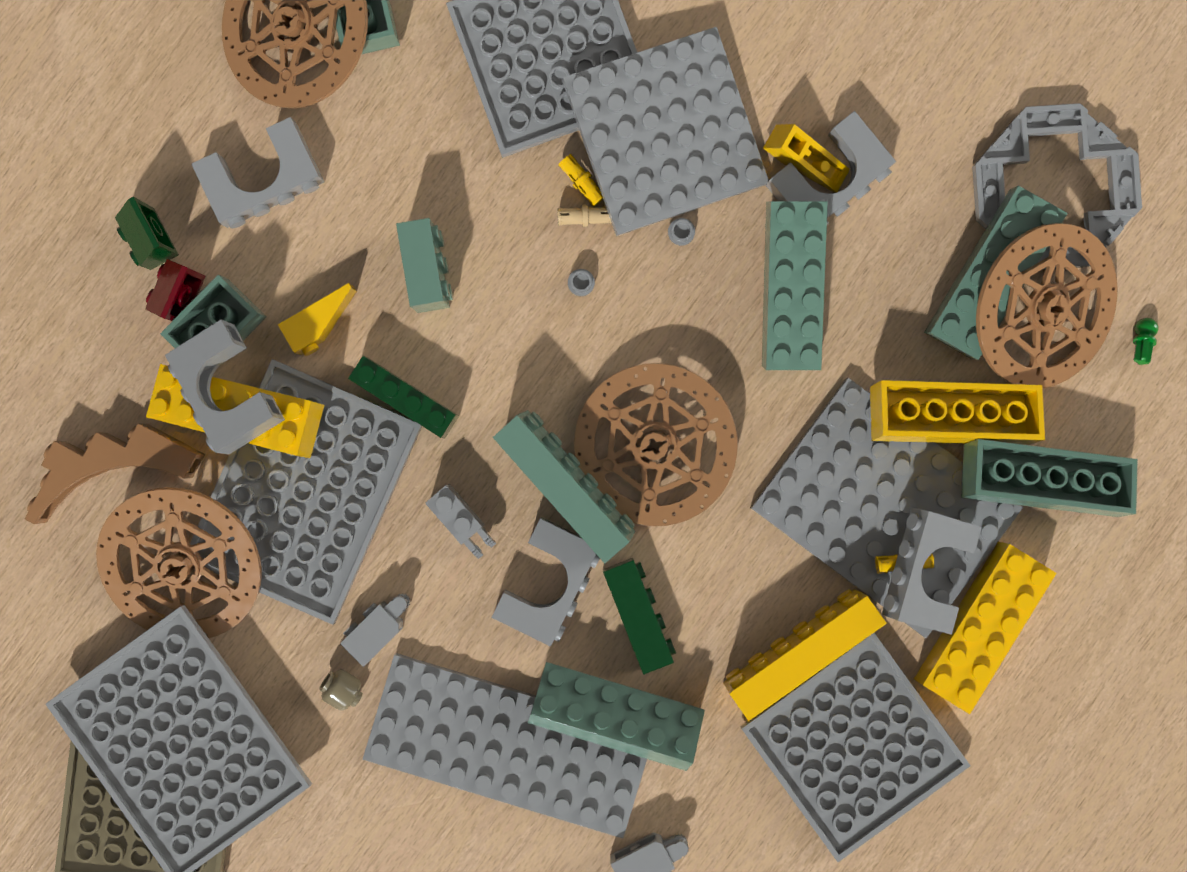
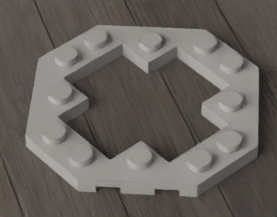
M1080 103L1025 107L972 167L976 221L986 229L1005 198L1003 165L1026 164L1030 161L1028 136L1078 133L1080 160L1107 159L1110 210L1088 211L1083 214L1084 229L1095 235L1106 248L1124 229L1123 227L1130 219L1135 217L1142 209L1138 153L1130 146L1126 147L1122 144L1112 130L1102 122L1098 123L1087 113L1088 110ZM1050 246L1046 248L1039 262L1049 256ZM1071 247L1067 249L1066 259L1076 268L1090 266L1078 251Z

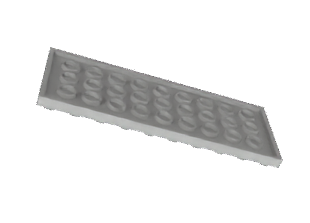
M398 653L393 657L363 756V760L620 838H624L647 759L529 724L528 721L536 695Z

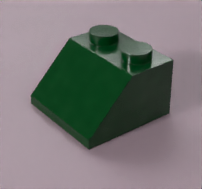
M134 196L129 198L115 219L119 225L117 231L120 237L125 242H128L132 249L129 253L137 266L152 270L165 263L166 259L171 260L179 256L155 209Z

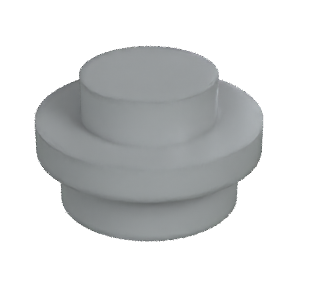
M685 218L674 220L668 228L669 239L679 246L689 244L695 235L694 225Z
M585 269L573 271L568 278L569 290L576 296L590 294L595 285L593 275Z

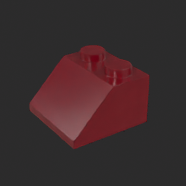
M166 259L165 264H162L157 272L158 280L154 289H151L147 295L145 309L159 317L173 321L197 297L206 276Z

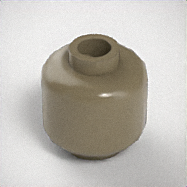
M342 669L336 672H329L319 689L322 691L321 697L323 701L340 711L346 710L350 705L355 707L363 694L360 692V680Z

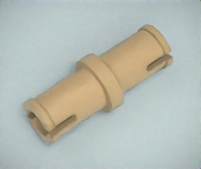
M582 205L581 208H557L558 226L582 224V227H588V224H612L606 207L588 208L587 205Z

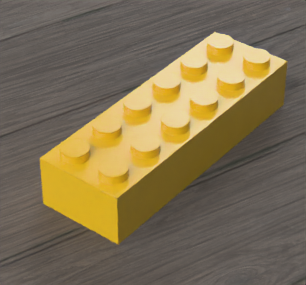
M160 364L146 417L204 432L203 428L196 423L193 417L194 410L181 394L180 390L182 387L178 379L173 377L167 365ZM212 377L210 383L211 397L215 405L222 411L237 407L259 392L273 396L285 420L248 444L295 456L311 458L324 409L323 404Z
M881 380L870 387L871 441L969 443L982 439L1030 445L1045 440L1042 385Z
M998 541L958 606L959 610L952 635L942 632L914 677V680L966 713L971 714L1057 573L1011 544Z
M850 589L844 591L837 597L838 601L830 607L828 605L823 606L815 612V618L808 623L806 621L799 623L792 629L794 633L786 638L782 636L771 643L770 650L764 654L761 652L755 654L748 660L749 664L741 670L736 668L726 676L727 680L723 684L748 721L887 624L867 595L855 589L853 591Z

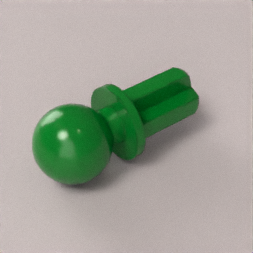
M1143 318L1135 326V332L1138 336L1133 338L1135 345L1133 360L1138 365L1151 362L1152 350L1157 344V339L1154 336L1158 333L1159 326L1152 318Z

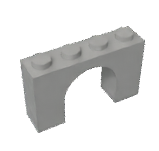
M854 111L836 125L828 135L850 164L851 177L847 188L832 194L819 192L807 183L792 163H789L768 181V184H766V187L778 201H828L827 218L832 214L838 217L850 207L847 202L854 196L859 200L871 190L868 186L875 179L880 183L892 173L889 168L896 161Z
M291 117L266 128L279 156L280 169L276 180L262 191L246 192L240 190L225 159L217 152L192 163V167L219 223L232 229L240 227L246 223V219L252 216H263L270 212L271 207L278 204H289L294 201L295 196L303 192L305 194L312 193L319 188L320 184L324 183L303 135Z
M222 319L165 356L169 362L168 369L170 373L178 379L182 387L180 391L183 398L190 403L194 410L193 417L196 423L203 428L207 435L206 443L215 453L229 455L285 419L273 396L261 392L227 411L220 410L213 402L210 393V383L214 372L221 364L247 348L235 325Z
M912 507L907 518L903 540L899 546L896 565L891 574V582L884 600L882 615L900 622L952 635L959 607L931 599L927 596L921 581L922 569L927 558L935 550L942 547H951L975 554L982 527Z
M541 517L528 543L555 556L562 562L568 575L566 590L557 600L547 604H536L505 590L491 618L551 647L554 640L560 641L566 628L562 626V623L566 616H572L578 604L573 600L578 591L584 592L590 579L586 577L590 566L596 567L600 558L581 536Z

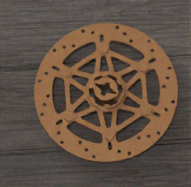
M226 0L222 17V41L226 59L239 83L251 95L265 103L282 108H302L316 104L332 95L344 84L360 59L368 27L366 0H312L309 2L307 0H269L278 5L273 13L266 6V0H251L254 2L250 39L243 42L242 22L248 0ZM327 4V7L316 16L314 15V8ZM345 6L347 18L346 31L342 46L338 50L334 47L337 11ZM261 11H263L270 20V24L259 32ZM329 16L327 37L325 38L317 29V25ZM269 34H273L274 40L260 44ZM313 36L323 45L322 49L309 44ZM279 47L280 64L269 57L266 51ZM303 48L315 53L313 58L298 65ZM294 49L290 66L288 67L287 50ZM256 55L260 56L279 72V82L277 84L269 82L256 71L251 63L253 57ZM324 60L329 64L326 71L319 77L308 83L295 85L298 74Z
M1051 223L1035 227L1023 233L1000 253L983 282L976 311V330L980 349L988 365L998 376L1012 384L1042 385V388H1047L1070 379L1093 359L1109 333L1117 304L1118 287L1115 267L1103 243L1095 235L1082 227L1064 223ZM1050 246L1049 256L1022 273L1018 270V265L1026 257L1039 249ZM1069 247L1078 251L1087 260L1091 267L1090 273L1084 275L1066 259ZM1056 265L1055 282L1050 283ZM1046 267L1041 284L1030 280V276ZM1064 268L1076 277L1075 281L1064 285ZM1007 284L1010 286V294L1005 323L998 327L999 301L1002 291ZM1023 284L1034 289L1029 296L1022 288ZM1081 287L1080 290L1069 297V290ZM1097 288L1094 317L1089 329H1086L1084 325L1092 290ZM1019 296L1024 302L1025 308L1014 316L1017 297ZM1081 299L1078 317L1076 318L1070 309ZM1025 317L1027 318V324L1015 328ZM1066 319L1072 324V330L1062 326ZM1032 330V346L1022 340L1020 334ZM1055 330L1065 334V338L1051 345ZM1043 331L1046 334L1040 348L1041 332ZM1011 339L1031 355L1028 366L1019 364L1008 354L1004 348V344ZM1073 341L1077 343V347L1068 356L1055 364L1046 366L1048 356Z
M641 364L624 369L609 377L595 389L584 404L574 435L575 457L580 462L578 467L585 475L589 473L598 482L597 488L603 495L607 493L612 497L617 505L615 508L621 515L626 513L633 523L645 526L678 524L705 511L718 499L728 485L737 458L738 442L736 427L732 414L722 396L699 375L687 369L669 364ZM662 378H665L664 386H661ZM647 384L654 386L653 396L623 409L614 404V400L619 395L632 388ZM670 388H678L694 397L707 412L706 415L700 418L693 416L669 397ZM658 403L663 405V422L653 420ZM601 404H604L605 406H607V407H608V410H605L604 408H602V407H601ZM651 404L646 422L629 415L630 411ZM669 406L673 407L689 421L670 425ZM601 417H605L611 422L608 455L599 460L596 458L595 435ZM622 418L638 425L639 428L634 434L621 423ZM718 418V421L710 422L711 419ZM653 427L655 431L646 434L641 441V445L637 446L638 438L642 437L645 433L644 430ZM690 427L695 428L694 432L682 440L678 439L677 430ZM662 428L666 430L668 434H665L662 431L657 430H660ZM616 429H619L630 440V443L615 452ZM713 430L717 440L716 458L711 472L705 473L700 469L703 435ZM653 438L656 442L665 441L659 447L658 452L655 448L646 449L651 444ZM696 438L695 461L692 462L680 447ZM674 444L673 452L670 451L666 457L667 460L657 463L658 459L665 456L669 446ZM629 450L633 452L634 460L617 463V458ZM645 456V457H647L648 459H651V460H650V462H649V461L645 460V459L642 458V457ZM677 456L690 468L689 472L672 464ZM641 465L642 483L637 482L622 469ZM595 468H601L600 471L594 472ZM648 468L657 469L653 487L648 486ZM665 468L682 476V478L660 486ZM611 472L618 474L641 492V501L635 502L620 494L609 484L605 475ZM689 481L697 486V490L680 501L666 505L657 504V495ZM703 481H707L710 486H706ZM646 504H650L649 511H646Z
M173 487L156 488L140 492L125 500L108 516L98 537L96 550L97 567L106 592L119 610L134 623L146 630L167 616L154 611L138 599V596L141 594H145L174 611L180 606L185 605L192 616L193 610L218 597L227 601L228 605L216 614L202 619H195L208 638L223 634L240 623L251 610L258 597L262 579V567L259 552L251 534L232 511L204 494ZM156 510H163L165 513L164 521L141 533L130 529L131 523L144 514ZM183 511L206 519L216 526L222 534L215 537L184 520ZM174 527L177 528L181 543L172 541ZM162 528L166 530L164 544L147 537ZM186 530L204 539L205 542L190 545ZM120 544L130 548L134 579L130 582L125 581L119 562ZM141 544L158 550V553L154 556ZM209 547L214 549L205 558H202L198 552ZM228 549H233L237 556L239 564L238 587L229 584L227 580L225 551ZM139 554L153 564V567L144 574L140 570ZM215 557L218 558L220 577L205 567ZM195 569V572L192 574L191 578L187 580V577ZM156 573L160 580L147 584L145 580ZM204 575L217 587L200 581V578ZM168 586L173 601L153 589ZM194 587L210 593V595L196 602L192 601ZM178 588L186 590L185 603L181 602Z

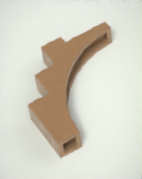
M140 423L130 430L127 436L128 443L109 433L96 432L95 435L88 439L85 445L86 452L67 441H54L46 448L43 455L44 460L41 466L49 469L50 472L42 478L40 482L41 489L38 495L28 504V513L25 520L32 524L47 523L58 505L74 489L89 479L110 470L129 466H143L163 470L183 479L193 478L205 454L149 424Z

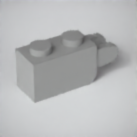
M450 484L445 485L425 503L461 545L464 543L476 558L479 559L483 556L482 550L470 539L476 532L481 536L486 545L492 548L496 544L494 539L483 528L484 523Z
M399 594L388 604L385 601L378 606L373 603L362 614L365 619L359 625L354 622L343 633L346 638L340 644L364 667L403 628V620L399 616L409 607L410 598L406 594Z
M652 833L611 854L610 864L614 872H672L671 870L675 869L674 862L681 859L682 856L685 857L687 852H689L688 842L685 836L679 835V833L665 840L662 839L661 835Z

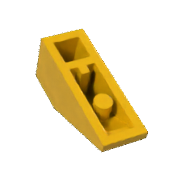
M776 124L763 147L786 166L792 163L800 174L835 193L838 192L850 170L795 124Z
M347 283L278 324L294 353L308 356L319 349L318 345L326 340L357 292L354 286Z

